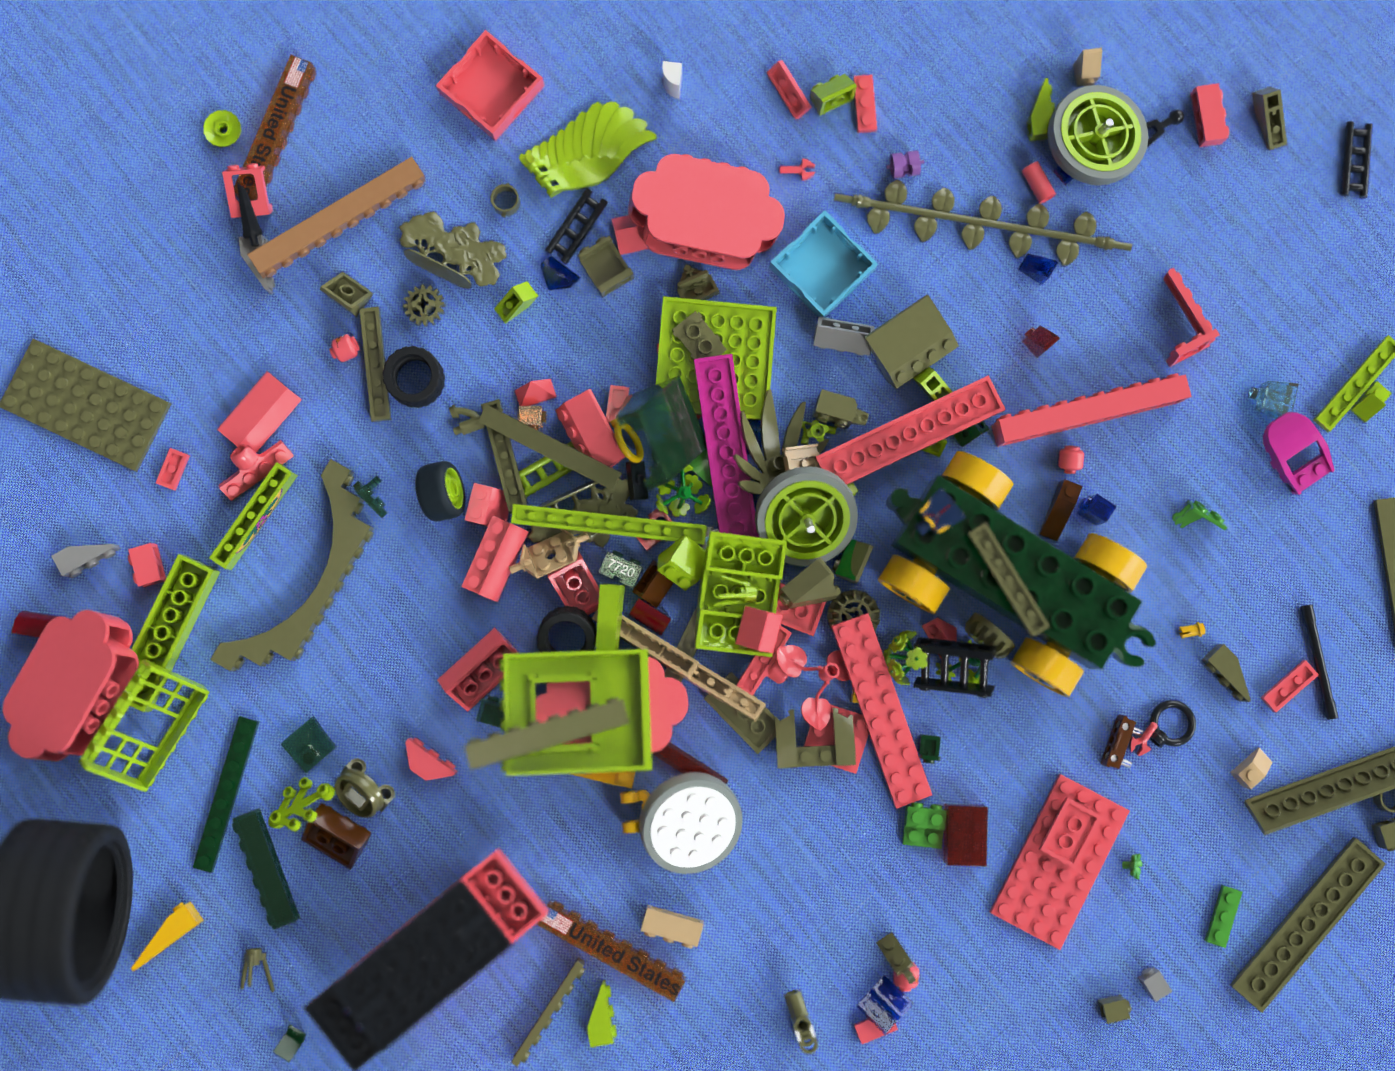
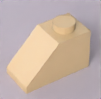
M1102 48L1083 50L1073 64L1077 86L1094 85L1100 78Z
M1258 747L1230 773L1242 787L1252 789L1266 777L1273 762Z

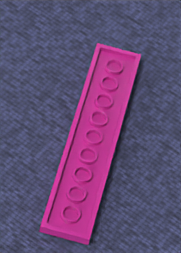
M732 354L694 359L719 532L759 537L755 524L753 494L744 491L738 486V482L750 480V477L739 468L733 458V455L737 454L748 462L740 421L741 411Z

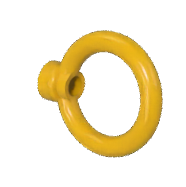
M621 415L610 421L611 426L614 428L616 442L628 460L633 463H640L644 457L641 440L635 430L625 422L624 416ZM622 429L632 439L636 455L627 447L622 436Z

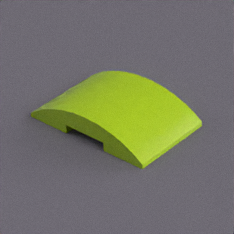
M710 531L698 594L695 627L696 649L772 657V653L735 644L745 606L776 613L787 541ZM721 576L750 582V586H756L757 597L755 601L713 606V603L739 599L717 597L718 594H738L739 587H742L741 585L722 580Z

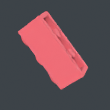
M1219 83L1196 86L1190 94L1199 147L1222 144L1229 136V128L1225 123L1226 110L1222 105L1223 92L1219 88Z

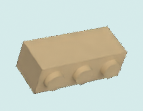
M647 905L641 931L648 937L655 938V935L663 937L662 940L674 943V941H678L684 947L693 948V946L698 947L704 920Z

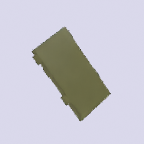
M696 311L673 328L672 334L679 338L691 353L690 356L693 360L721 355L727 350L721 343V338L712 332L702 319L703 316L700 312L697 313Z

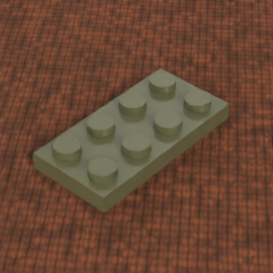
M732 672L724 678L734 685L739 680ZM709 694L704 698L757 754L775 738L776 717L766 707L755 722Z

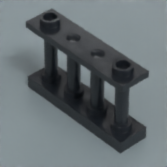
M918 637L914 648L919 647L922 649V653L927 654V659H925L927 666L921 668V677L916 678L913 688H919L922 691L937 690L977 695L980 698L992 697L995 686L987 685L988 661L993 660L995 657V645ZM930 654H939L941 656L940 679L929 678ZM950 656H958L961 659L960 681L948 680ZM970 658L980 660V684L968 682V661Z

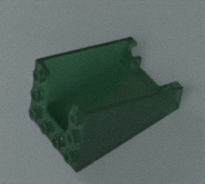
M680 376L626 396L616 418L620 427L624 426V424H630L633 432L641 429L645 432L652 449L651 455L654 461V465L650 466L651 475L644 481L649 491L669 483L707 448L705 435Z

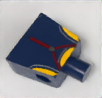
M941 487L917 513L922 521L914 526V528L921 536L929 530L936 535L963 520L966 516Z

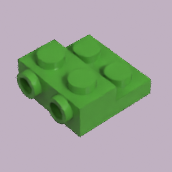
M917 802L906 805L902 844L942 849L943 831L945 830L947 811L942 809L943 806L931 804V808L923 807V803Z

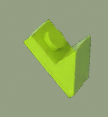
M1376 381L1350 411L1363 422H1367L1386 406L1384 402L1392 393Z

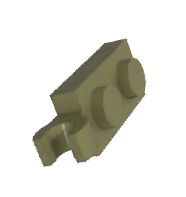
M893 932L877 941L878 947L897 976L904 974L910 984L915 982L916 978L910 970L914 964Z

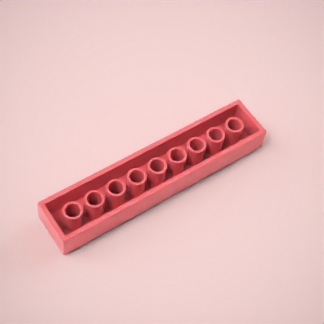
M1178 373L1168 375L1167 378H1163L1161 381L1160 378H1154L1143 384L1141 382L1134 383L1130 387L1124 388V390L1123 387L1111 389L1106 394L1104 391H1101L1087 398L1086 396L1074 398L1069 403L1067 400H1063L1051 407L1049 405L1039 406L1033 412H1030V409L1019 411L1014 416L1011 414L1002 415L991 426L996 446L1000 447L1178 404L1192 396L1186 374L1179 376Z

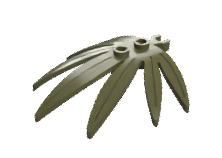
M771 389L766 391L761 414V442L764 456L744 411L740 413L745 444L752 459L762 473L737 454L733 455L739 468L748 477L755 480L740 481L738 486L744 491L756 495H761L764 488L775 477L786 472L783 457H785L784 451L782 455L780 454L778 425ZM806 402L800 403L794 412L784 436L782 449L797 446ZM828 439L818 443L817 451L819 454L829 442Z

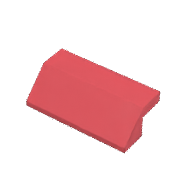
M266 371L217 430L237 447L242 444H248L257 453L302 399Z

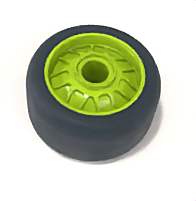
M440 461L424 465L418 470L415 479V489L419 505L425 516L432 521H443L460 516L465 508V490L457 468L450 462Z

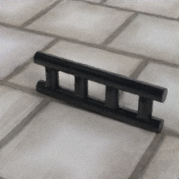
M1346 122L1341 196H1349V191H1359V198L1368 197L1373 128L1371 123L1365 124L1364 129L1354 128V122ZM1353 136L1364 137L1363 147H1353ZM1352 154L1362 155V166L1351 165ZM1351 172L1361 173L1360 184L1350 183Z
M588 188L583 192L545 249L549 254L553 250L562 254L561 262L566 265L608 204L603 198L599 203L590 198L593 192ZM585 203L595 209L589 218L579 213ZM574 219L584 224L578 234L569 228ZM564 234L574 240L568 249L559 244Z

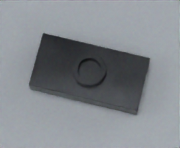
M644 461L640 463L626 462L630 500L649 499Z

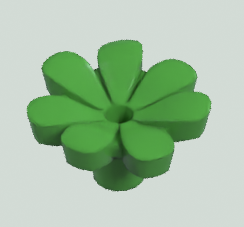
M1140 853L1132 854L1130 862L1123 861L1122 863L1123 869H1130V875L1138 880L1141 874L1139 867L1143 865L1142 860H1140Z

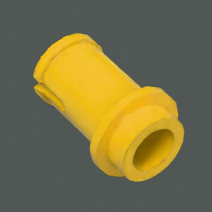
M1196 622L1194 625L1179 627L1181 639L1197 635L1202 637L1206 633L1204 624Z

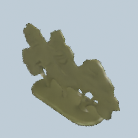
M432 211L424 215L413 216L410 222H404L399 226L402 232V237L400 238L401 245L407 248L417 246L420 251L404 250L405 257L413 264L465 289L471 288L470 280L464 276L467 274L472 275L476 284L480 287L487 286L488 284L495 285L500 274L494 263L500 262L507 257L506 248L502 243L493 240L480 242L479 234L481 231L475 222L468 223L465 227L456 226L453 227L451 232H445L443 220L437 212ZM422 239L427 241L428 247L426 250H424L425 247L421 244ZM432 252H438L443 256V261L440 263L427 255ZM446 264L459 265V272L446 266ZM468 266H471V270L467 271Z
M620 478L614 490H610L607 487L602 490L595 487L598 483L592 480L538 505L539 507L550 506L551 508L559 509L558 502L571 496L575 504L572 510L629 517H636L638 514L637 509L625 503L630 496L628 480H621ZM590 488V499L579 500L577 498V493ZM599 493L603 494L604 497L600 499ZM531 526L532 531L528 538L533 543H539L562 531L558 528ZM567 530L573 535L585 533V531ZM587 532L590 539L586 540V542L590 543L593 541L596 545L604 548L610 535Z

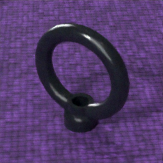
M1167 700L1157 705L1153 710L1150 723L1155 722L1158 725L1160 714L1168 708L1181 710L1188 720L1186 733L1176 739L1168 738L1158 726L1149 739L1159 748H1162L1164 744L1168 746H1181L1193 737L1196 730V719L1192 710L1186 704L1176 700Z

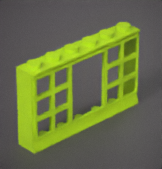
M144 659L79 759V763L87 771L146 792L154 783L158 772L165 766L167 758L175 750L181 736L186 733L187 727L196 717L197 711L207 700L210 691L203 684ZM152 671L163 676L157 685L147 681ZM167 678L179 682L173 691L162 687ZM143 684L154 688L147 701L136 696ZM182 685L194 689L188 698L177 694ZM159 691L170 695L163 707L152 703ZM174 698L185 701L178 714L168 710ZM133 700L175 717L157 747L114 730ZM111 734L123 738L116 750L104 747ZM127 740L138 744L131 757L120 753ZM143 747L154 751L147 763L136 759ZM101 750L112 754L105 767L94 763ZM117 757L128 760L121 773L110 769ZM133 763L144 767L137 779L126 775Z

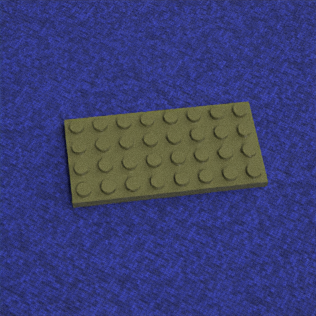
M34 338L0 401V408L138 472L171 406V403Z

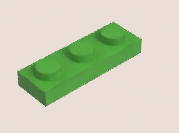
M1221 885L1205 937L1206 942L1226 948L1243 893L1242 891Z

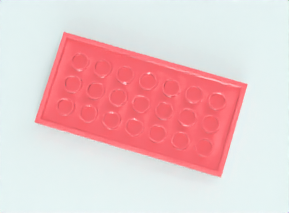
M1059 774L990 913L1061 950L1130 810ZM1065 797L1102 816L1075 869L1039 849Z

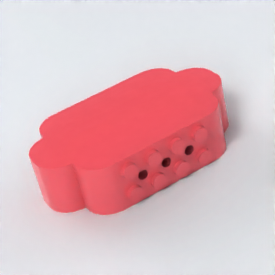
M669 154L659 161L656 171H648L641 174L634 183L628 206V214L631 221L636 226L644 229V243L652 252L732 270L746 268L751 264L756 253L769 250L782 231L785 218L784 209L780 202L769 196V184L762 174L743 166L734 167L725 162H712L707 158H693L689 154Z
M83 610L78 612L73 618L56 617L46 625L3 702L4 718L11 724L8 741L11 749L16 754L26 759L52 762L61 761L68 755H83L139 668L138 657L130 649L133 634L128 623L116 616L92 610Z
M648 657L651 751L654 754L666 747L672 736V727L678 725L687 714L688 697L683 684L674 678L665 677L661 664L657 660ZM590 681L547 683V693L535 698L536 720L542 723L548 721L547 717L559 714V717L566 716L567 711L579 709V712L586 710V706L591 704ZM592 735L563 744L592 743Z

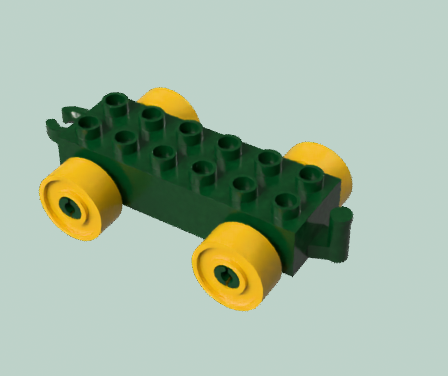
M956 451L942 476L938 475L930 481L920 499L911 498L908 494L909 492L903 488L894 490L887 498V507L894 511L903 524L891 546L912 558L913 561L911 562L893 554L877 580L888 590L910 604L930 614H935L950 590L943 581L934 576L937 574L1026 629L967 534L986 523L1050 626L1036 635L1047 642L1045 645L1025 637L1010 664L1049 690L1069 698L1082 677L1084 670L1068 659V657L1073 658L1089 669H1103L1110 655L1119 663L1128 667H1141L1144 665V659L1137 655L1129 654L1125 649L1126 641L1131 637H1136L1145 647H1154L1156 645L1154 636L1148 629L1131 622L1143 601L1130 593L1133 592L1147 569V564L1124 546L1094 533L1087 535L1076 555L1072 558L1002 515L998 510L1014 484L1009 477L988 462L972 454ZM942 487L966 518L936 535L929 530L921 536L914 528V526L922 521L917 513L931 496Z

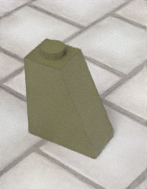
M820 557L780 589L779 599L785 606L787 605L791 609L832 601L838 598L841 591L838 586H834V574Z

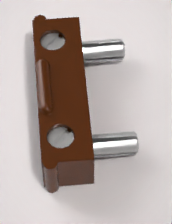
M1117 715L1101 759V765L1120 769L1121 765L1131 768L1132 762L1123 759L1132 733L1138 736H1142L1141 733H1143V730L1135 727V721L1128 719L1125 715Z

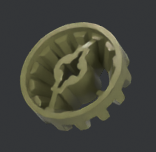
M849 590L841 593L837 599L832 600L828 608L827 620L830 629L832 630V625L843 622L841 615H844L845 620L852 618L848 613L856 611V616L862 615L863 612L860 608L863 605L867 609L876 631L880 623V610L876 601L866 592ZM852 602L859 603L858 607L849 609L845 607Z
M975 612L966 622L965 632L974 639V642L996 646L995 658H1005L1015 648V644L1011 639L982 615Z

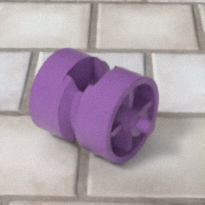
M918 150L907 151L905 155L902 152L890 154V165H886V168L891 170L893 179L902 178L905 174L916 176L920 175L921 164H924V160H920Z

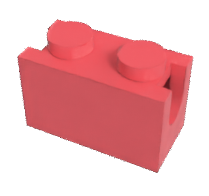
M148 543L128 549V561L133 566V580L138 587H148L165 582L166 575L157 544Z

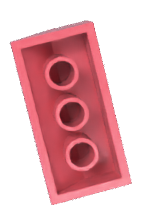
M591 389L564 402L555 410L558 419L561 421L567 436L576 450L611 468L625 458L618 447L614 432Z
M493 628L440 676L437 681L445 693L468 712L500 683V679H504V671H500V659H503V654H517L519 652L496 628Z

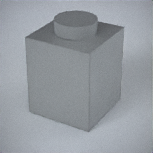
M1155 967L1143 970L1141 972L1142 975L1138 977L1149 997L1155 1002L1172 992L1161 972Z

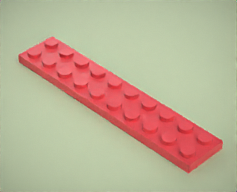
M988 375L816 456L815 459L820 468L834 473L848 485L993 417L1006 409Z
M869 613L832 625L833 634L895 808L898 809L912 802L932 796Z

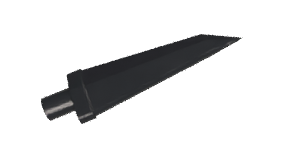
M237 182L243 238H250L252 247L259 246L257 236L263 234L262 229H260L247 191Z

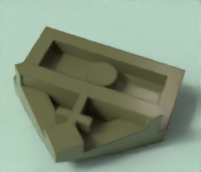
M685 264L684 272L680 282L677 284V293L680 298L707 300L719 294V289L707 270H698Z

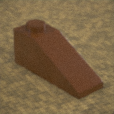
M1066 479L1058 483L1039 535L1058 541L1077 503L1083 486Z

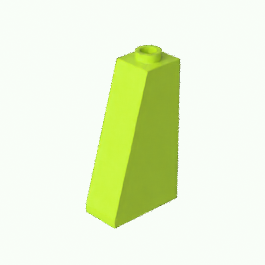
M600 584L595 651L618 650L625 585Z

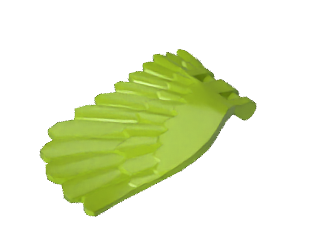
M596 102L590 106L587 112H580L575 122L570 121L565 130L560 129L557 136L552 135L548 143L543 141L540 146H533L532 150H527L525 154H520L519 159L523 166L536 176V181L542 188L547 190L546 193L552 198L563 191L584 189L601 184L610 178L633 150L657 139V135L645 129L648 127L645 120L633 118L634 112L632 109L619 107L617 102H607L604 105ZM545 167L547 171L541 172L540 169ZM556 181V182L559 184V185L552 186L551 183H553V182Z

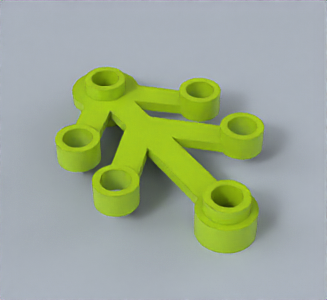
M303 777L298 784L300 787L298 793L291 786L284 789L283 796L285 798L279 809L270 814L268 819L269 826L278 829L286 826L293 832L298 831L301 822L295 818L288 819L287 817L294 814L308 822H313L317 817V813L312 809L305 810L303 808L320 798L325 801L332 799L335 794V788L328 783H323L318 786L315 793L304 798L312 786V781L307 777ZM295 797V799H294L293 803L291 804V806H290L289 808H287L288 805H289V803H290V801H291V799H293V798Z

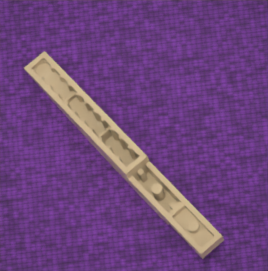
M598 609L592 617V620L595 622L598 620ZM622 615L621 639L637 649H648L649 657L657 660L666 668L722 703H726L753 721H757L766 706L764 702Z

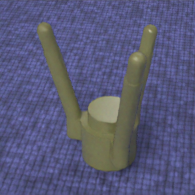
M262 948L246 949L240 988L244 989L247 970V985L251 987L253 966L260 965V961H262L270 990L274 992L275 989L267 964L266 953H262Z

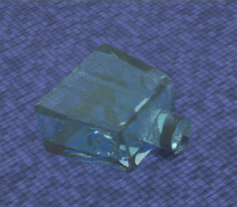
M1267 381L1261 384L1260 389L1251 387L1248 398L1257 400V411L1277 419L1284 413L1293 412L1299 384Z

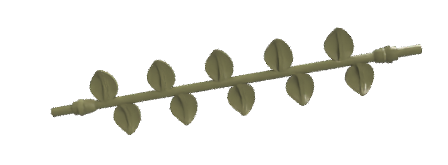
M898 179L891 182L885 189L884 194L887 202L872 200L861 194L849 196L835 193L834 201L850 203L852 206H856V208L874 207L867 215V222L874 234H878L885 229L890 219V214L887 210L921 215L914 223V230L921 242L929 240L934 235L937 229L935 218L968 223L961 233L968 250L976 248L984 238L982 226L1015 231L1009 239V247L1015 258L1022 257L1030 249L1032 238L1029 234L1062 239L1056 247V254L1062 266L1071 264L1079 254L1077 242L1091 244L1104 250L1115 248L1131 251L1132 249L1131 243L1114 241L1110 236L1091 237L1096 231L1097 224L1094 216L1089 212H1084L1075 219L1073 225L1076 234L1043 229L1049 222V213L1042 204H1037L1028 211L1026 220L1029 226L996 221L1002 213V206L1000 201L992 195L982 201L979 206L981 218L949 213L953 209L955 200L952 192L945 187L937 191L932 197L934 210L902 205L907 197V188Z

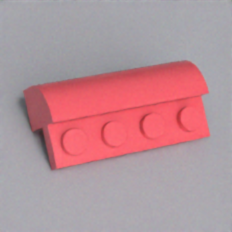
M492 516L461 587L499 602L511 575L509 566L516 564L529 531Z

